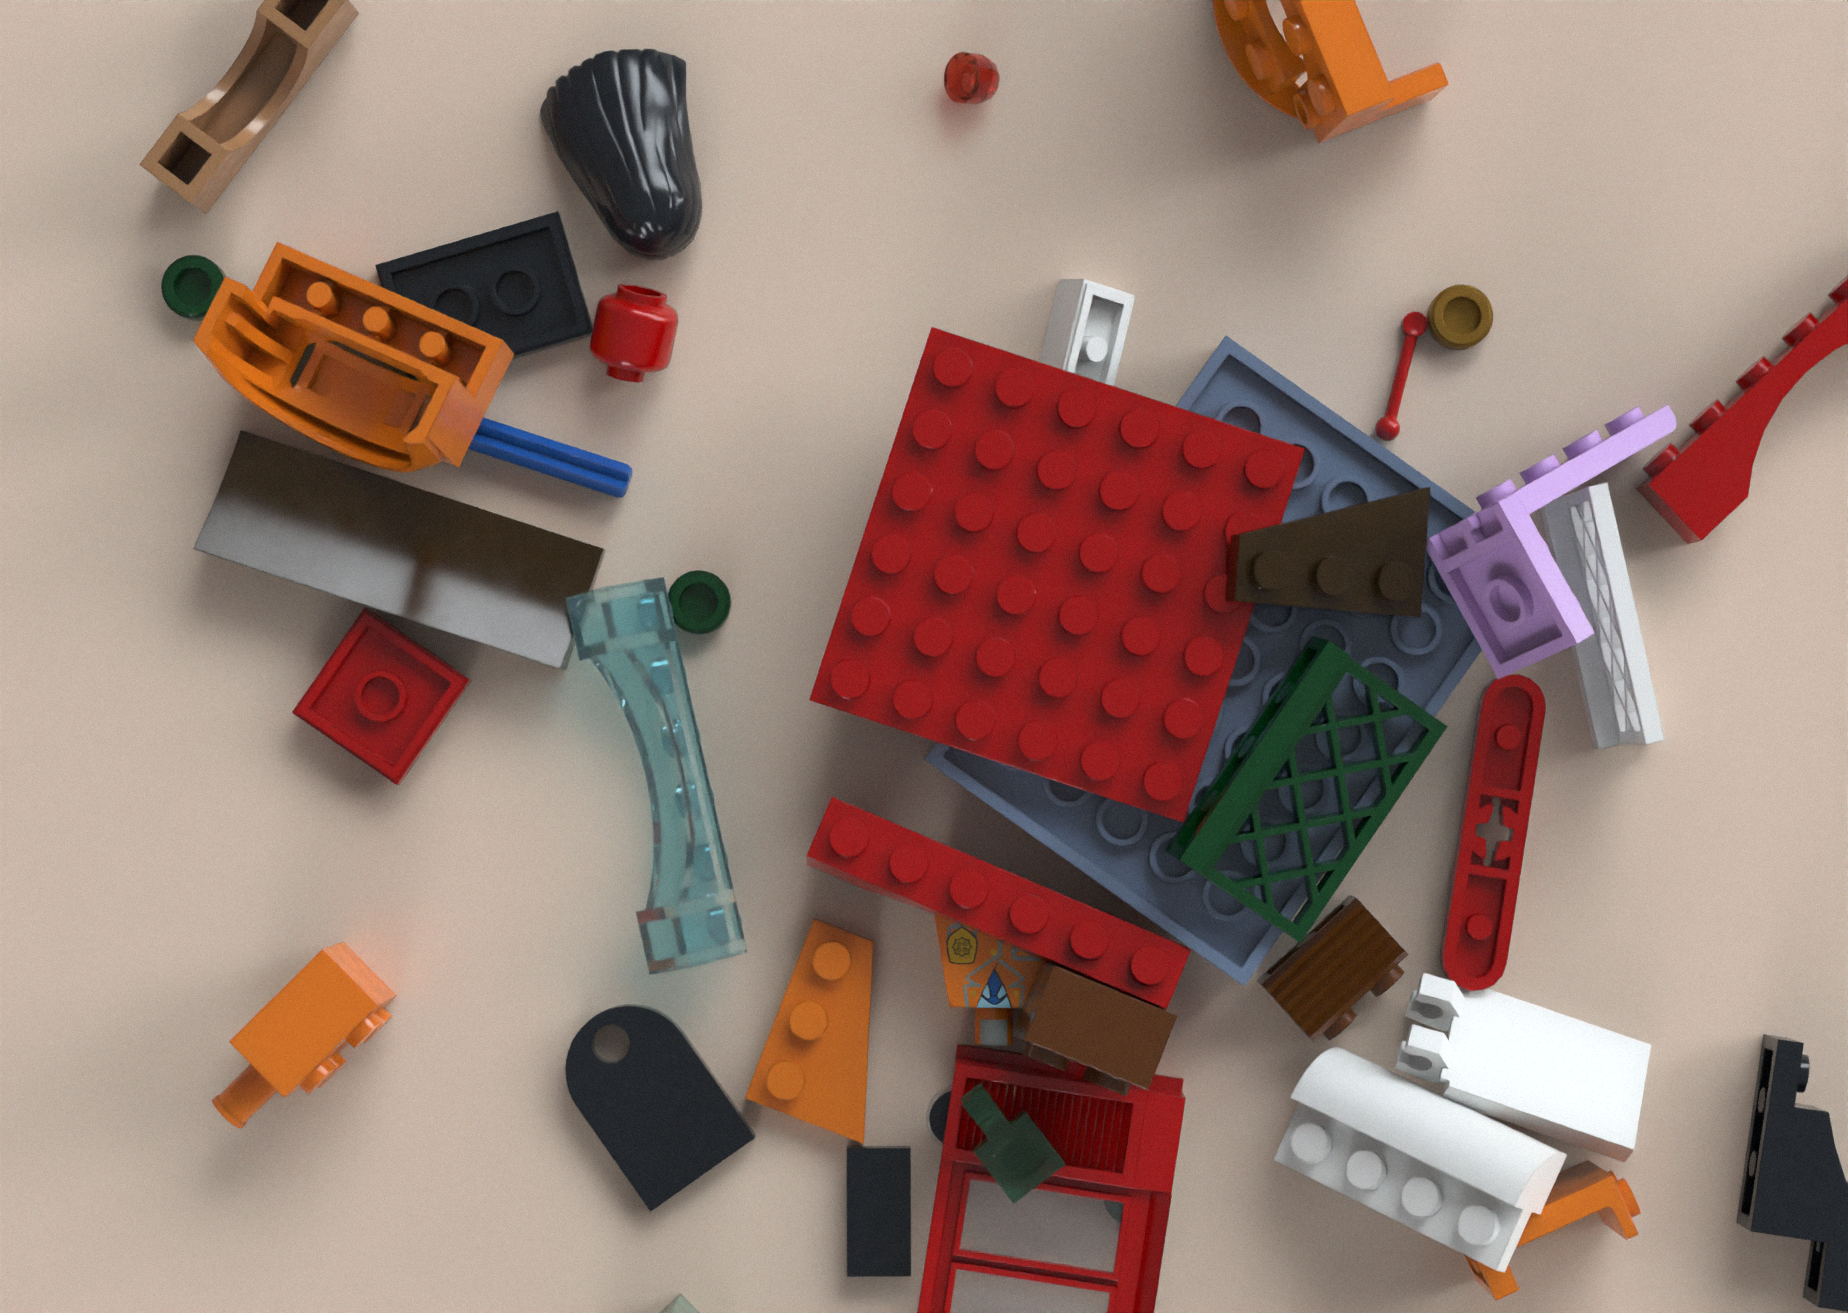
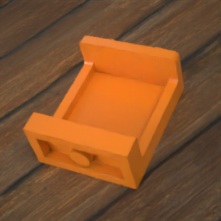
M1587 1160L1558 1174L1541 1214L1531 1213L1516 1248L1597 1211L1606 1226L1628 1240L1639 1235L1632 1217L1641 1214L1640 1208L1624 1178L1617 1180L1612 1170L1606 1172ZM1464 1255L1476 1282L1496 1301L1520 1290L1509 1265L1504 1273Z

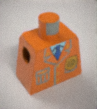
M934 914L949 1007L975 1008L974 1044L991 1046L1012 1045L1013 1008H1023L1040 964L1048 963L996 939Z

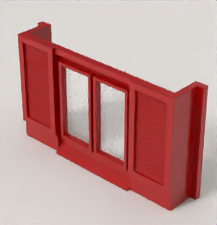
M957 1043L953 1067L954 1075L917 1313H1154L1186 1097L1182 1093L1184 1079L1154 1074L1149 1090L1131 1085L1127 1096L1082 1079L1087 1066L1075 1061H1069L1066 1071L1025 1056L1022 1053Z

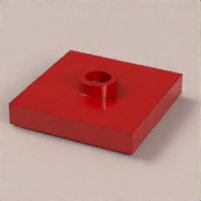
M364 607L292 713L391 782L400 785L472 680L382 617Z

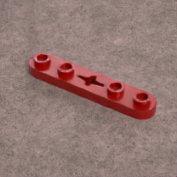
M1520 674L1507 675L1500 679L1495 678L1491 680L1483 689L1478 702L1440 948V965L1445 976L1449 980L1455 981L1457 986L1469 991L1484 990L1495 985L1503 976L1509 953L1546 713L1545 697L1541 688L1531 678ZM1497 797L1500 800L1499 824L1509 828L1510 835L1507 841L1499 840L1496 842L1495 848L1492 851L1491 863L1489 866H1485L1483 860L1486 859L1487 854L1486 839L1476 836V827L1478 823L1486 824L1489 822L1494 808L1492 802Z

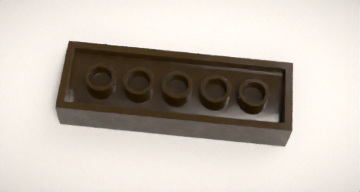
M242 430L239 433L214 503L193 547L195 550L562 670L567 669L606 551L603 548Z

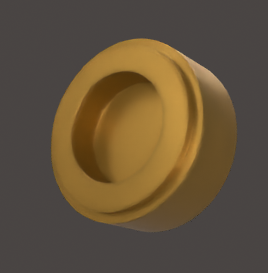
M1464 284L1450 286L1440 292L1431 302L1427 312L1428 329L1432 337L1440 345L1448 349L1465 350L1481 342L1492 327V305L1487 296L1473 286Z

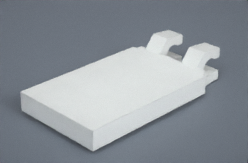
M1426 973L1422 974L1419 979L1418 989L1413 990L1409 997L1405 1017L1440 1031H1449L1448 1038L1442 1032L1412 1024L1408 1031L1406 1042L1402 1041L1398 1048L1395 1069L1428 1082L1444 1083L1442 1097L1474 1111L1626 1162L1635 1148L1651 1050L1650 1044L1490 989L1469 991L1458 987L1455 981Z

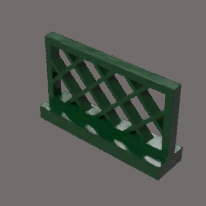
M1312 635L1165 851L1301 943L1448 726L1351 659L1348 653L1334 643ZM1347 673L1364 685L1368 713L1335 719L1331 694ZM1378 696L1394 707L1380 710ZM1322 709L1324 721L1312 724ZM1406 715L1424 728L1409 751L1387 755L1382 720ZM1370 722L1376 758L1343 764L1337 729ZM1326 731L1331 767L1298 773L1295 747L1304 735ZM1285 763L1287 776L1275 778ZM1400 763L1391 776L1389 765ZM1377 768L1381 787L1380 794L1372 805L1350 809L1345 774ZM1333 777L1339 812L1306 818L1300 783ZM1289 786L1295 821L1261 827L1257 803L1265 791ZM1363 817L1354 831L1352 819ZM1248 818L1250 830L1238 832ZM1341 822L1344 847L1335 859L1313 863L1308 828ZM1296 831L1302 866L1269 872L1263 837ZM1252 840L1258 875L1231 880L1214 868L1229 844ZM1326 872L1317 885L1315 874ZM1304 876L1308 900L1292 922L1275 910L1271 883ZM1260 885L1262 901L1244 888Z

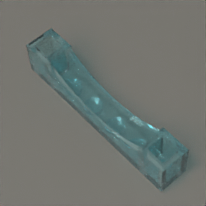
M664 577L606 586L566 598L579 660L590 659L614 693L633 733L646 776L653 822V869L645 910L637 911L636 916L649 975L692 968L747 953L742 919L737 907L728 866V857L723 844L714 804V794L710 786L700 732L695 719L686 669L681 656L672 606L669 602Z

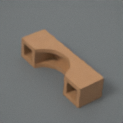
M264 0L256 11L254 26L247 42L226 74L202 100L188 110L176 115L139 165L201 212L207 214L355 20L359 12L349 0Z

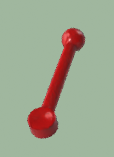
M1420 312L1408 313L1401 322V329L1405 337L1385 415L1375 425L1377 436L1384 441L1394 440L1400 433V425L1396 419L1417 338L1426 331L1428 326L1426 317Z

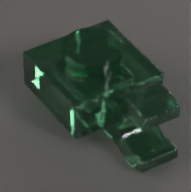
M981 1082L960 1098L966 1111L987 1136V1138L973 1148V1151L1013 1204L1065 1165L1064 1159L1025 1109L1008 1120Z

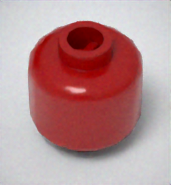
M620 284L617 286L616 293L607 294L600 298L590 338V352L596 359L608 364L606 371L608 376L623 381L640 383L644 381L645 373L659 372L668 367L678 327V315L674 308L666 304V294L647 287Z

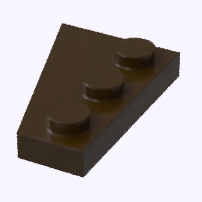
M1431 487L1419 488L1231 535L1226 601L1409 618L1421 617Z

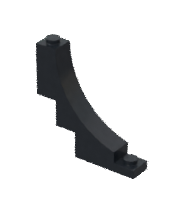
M1763 1034L1736 1223L1751 1232L1811 1240L1803 1298L1820 1308L1848 1312V1183L1835 1147L1829 1112L1818 1107L1795 1103L1797 1092L1803 1093L1805 1091L1809 1078V1057L1802 1054L1804 1043L1787 1037Z

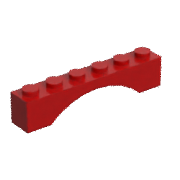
M1848 275L1828 293V296L1834 302L1829 309L1818 319L1809 312L1782 336L1781 339L1788 345L1783 352L1771 363L1765 356L1760 357L1735 380L1736 384L1742 389L1725 406L1716 399L1689 423V426L1695 432L1691 438L1679 449L1670 442L1643 466L1642 469L1649 477L1636 490L1687 544L1702 541L1748 498L1752 466L1764 430L1782 399L1809 369L1834 350L1848 344Z
M831 797L806 855L807 865L864 890L953 921L1021 950L1048 964L1055 965L1163 1010L1168 1008L1191 952V949L834 797Z

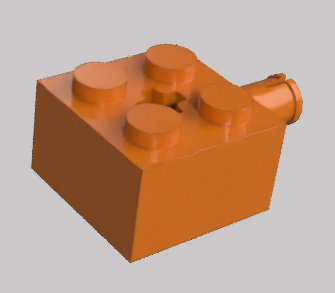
M344 942L322 949L229 1041L250 1065L220 1095H217L212 1100L213 1105L228 1122L241 1129L246 1125V1121L277 1091L285 1098L301 1088L308 1095L317 1087L321 1088L347 1062L339 1053L348 1044L355 1049L362 1042L366 1043L391 1019L392 1015L385 1007L397 995Z

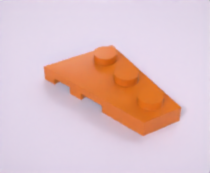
M814 918L745 1098L864 1144L874 940Z

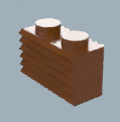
M1350 895L1317 924L1313 930L1307 933L1301 943L1297 942L1266 973L1261 975L1257 982L1309 1039L1314 1042L1323 1034L1328 1040H1331L1346 1029L1357 1017V1014L1351 1007L1369 990L1375 997H1378L1401 978L1404 971L1398 964L1408 954L1356 897Z

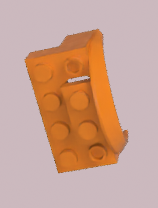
M1212 0L1215 23L1222 46L1239 76L1249 88L1273 108L1300 120L1306 130L1313 129L1318 144L1418 104L1430 101L1449 85L1443 68L1438 62L1388 81L1355 0H1280L1287 16L1282 22L1286 41L1271 17L1266 0ZM1307 72L1308 80L1302 86L1298 85L1296 81Z
M279 242L276 243L252 291L246 285L225 276L193 339L218 374L233 389L273 418L300 434L350 458L385 470L404 473L436 466L441 461L459 468L514 356L513 351L502 339ZM329 341L339 342L414 375L419 381L378 366ZM316 343L297 384L293 388L291 378L307 346Z

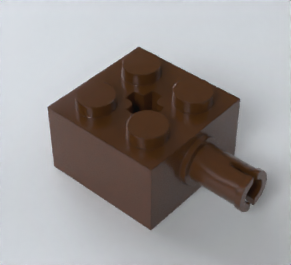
M1040 964L1012 1036L1026 1042L1022 1052L1023 1055L1066 1071L1070 1060L1087 1066L1082 1079L1127 1096L1131 1085L1149 1090L1177 1015L1055 965Z

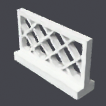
M1608 483L1589 486L1568 495L1560 496L1541 507L1540 510L1550 553L1573 595L1578 599L1583 613L1595 632L1580 643L1571 646L1594 749H1602L1620 744L1647 745L1665 741Z

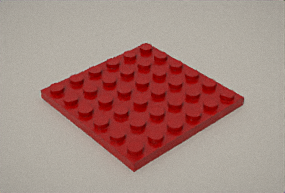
M931 327L809 700L1184 823L1255 605L1253 603L1226 601L1231 535L1282 522L1305 448Z

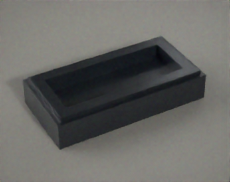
M847 1146V1277L911 1276V1146Z

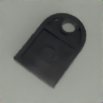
M637 1004L611 1007L590 1019L574 1037L567 1054L565 1067L566 1082L572 1100L650 1212L756 1137L753 1129L684 1031L672 1018L652 1007ZM616 1025L624 1029L628 1034L630 1048L624 1058L617 1061H609L597 1053L594 1046V1038L601 1027Z

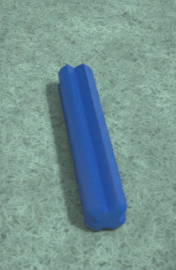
M484 417L468 448L617 498L624 497L632 478V468L628 464Z

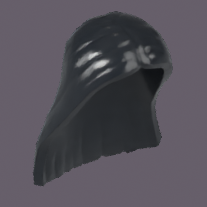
M622 49L618 52L610 50L598 53L594 58L584 60L580 66H574L569 69L567 76L562 75L555 82V86H551L548 89L547 98L540 109L544 128L561 162L591 204L612 238L629 254L647 260H663L669 256L672 257L685 249L694 240L702 218L701 183L696 168L687 112L686 62L675 55L663 53L655 49H643L642 51L639 49Z

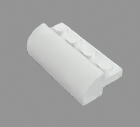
M1333 1047L1320 1054L1297 1083L1290 1098L1298 1101L1299 1104L1274 1160L1496 1271L1505 1273L1531 1213L1541 1214L1567 1154L1479 1112L1444 1098L1441 1094L1346 1049Z

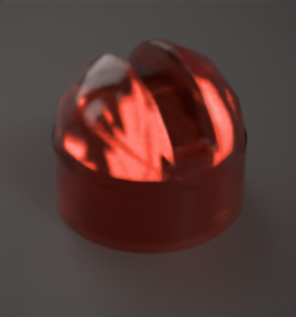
M959 52L947 63L944 72V87L947 95L954 102L972 105L981 104L991 99L998 90L1000 74L996 64L990 58L978 53Z

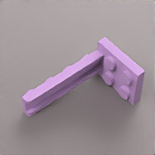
M1669 405L1645 417L1639 406L1605 424L1610 434L1609 437L1602 440L1598 431L1595 430L1563 448L1568 458L1567 461L1559 464L1553 454L1520 472L1525 485L1516 489L1511 479L1497 485L1476 497L1482 508L1481 510L1427 539L1426 550L1498 679L1574 646L1595 633L1583 613L1578 599L1573 595L1554 561L1547 543L1539 534L1529 514L1673 432L1677 422Z

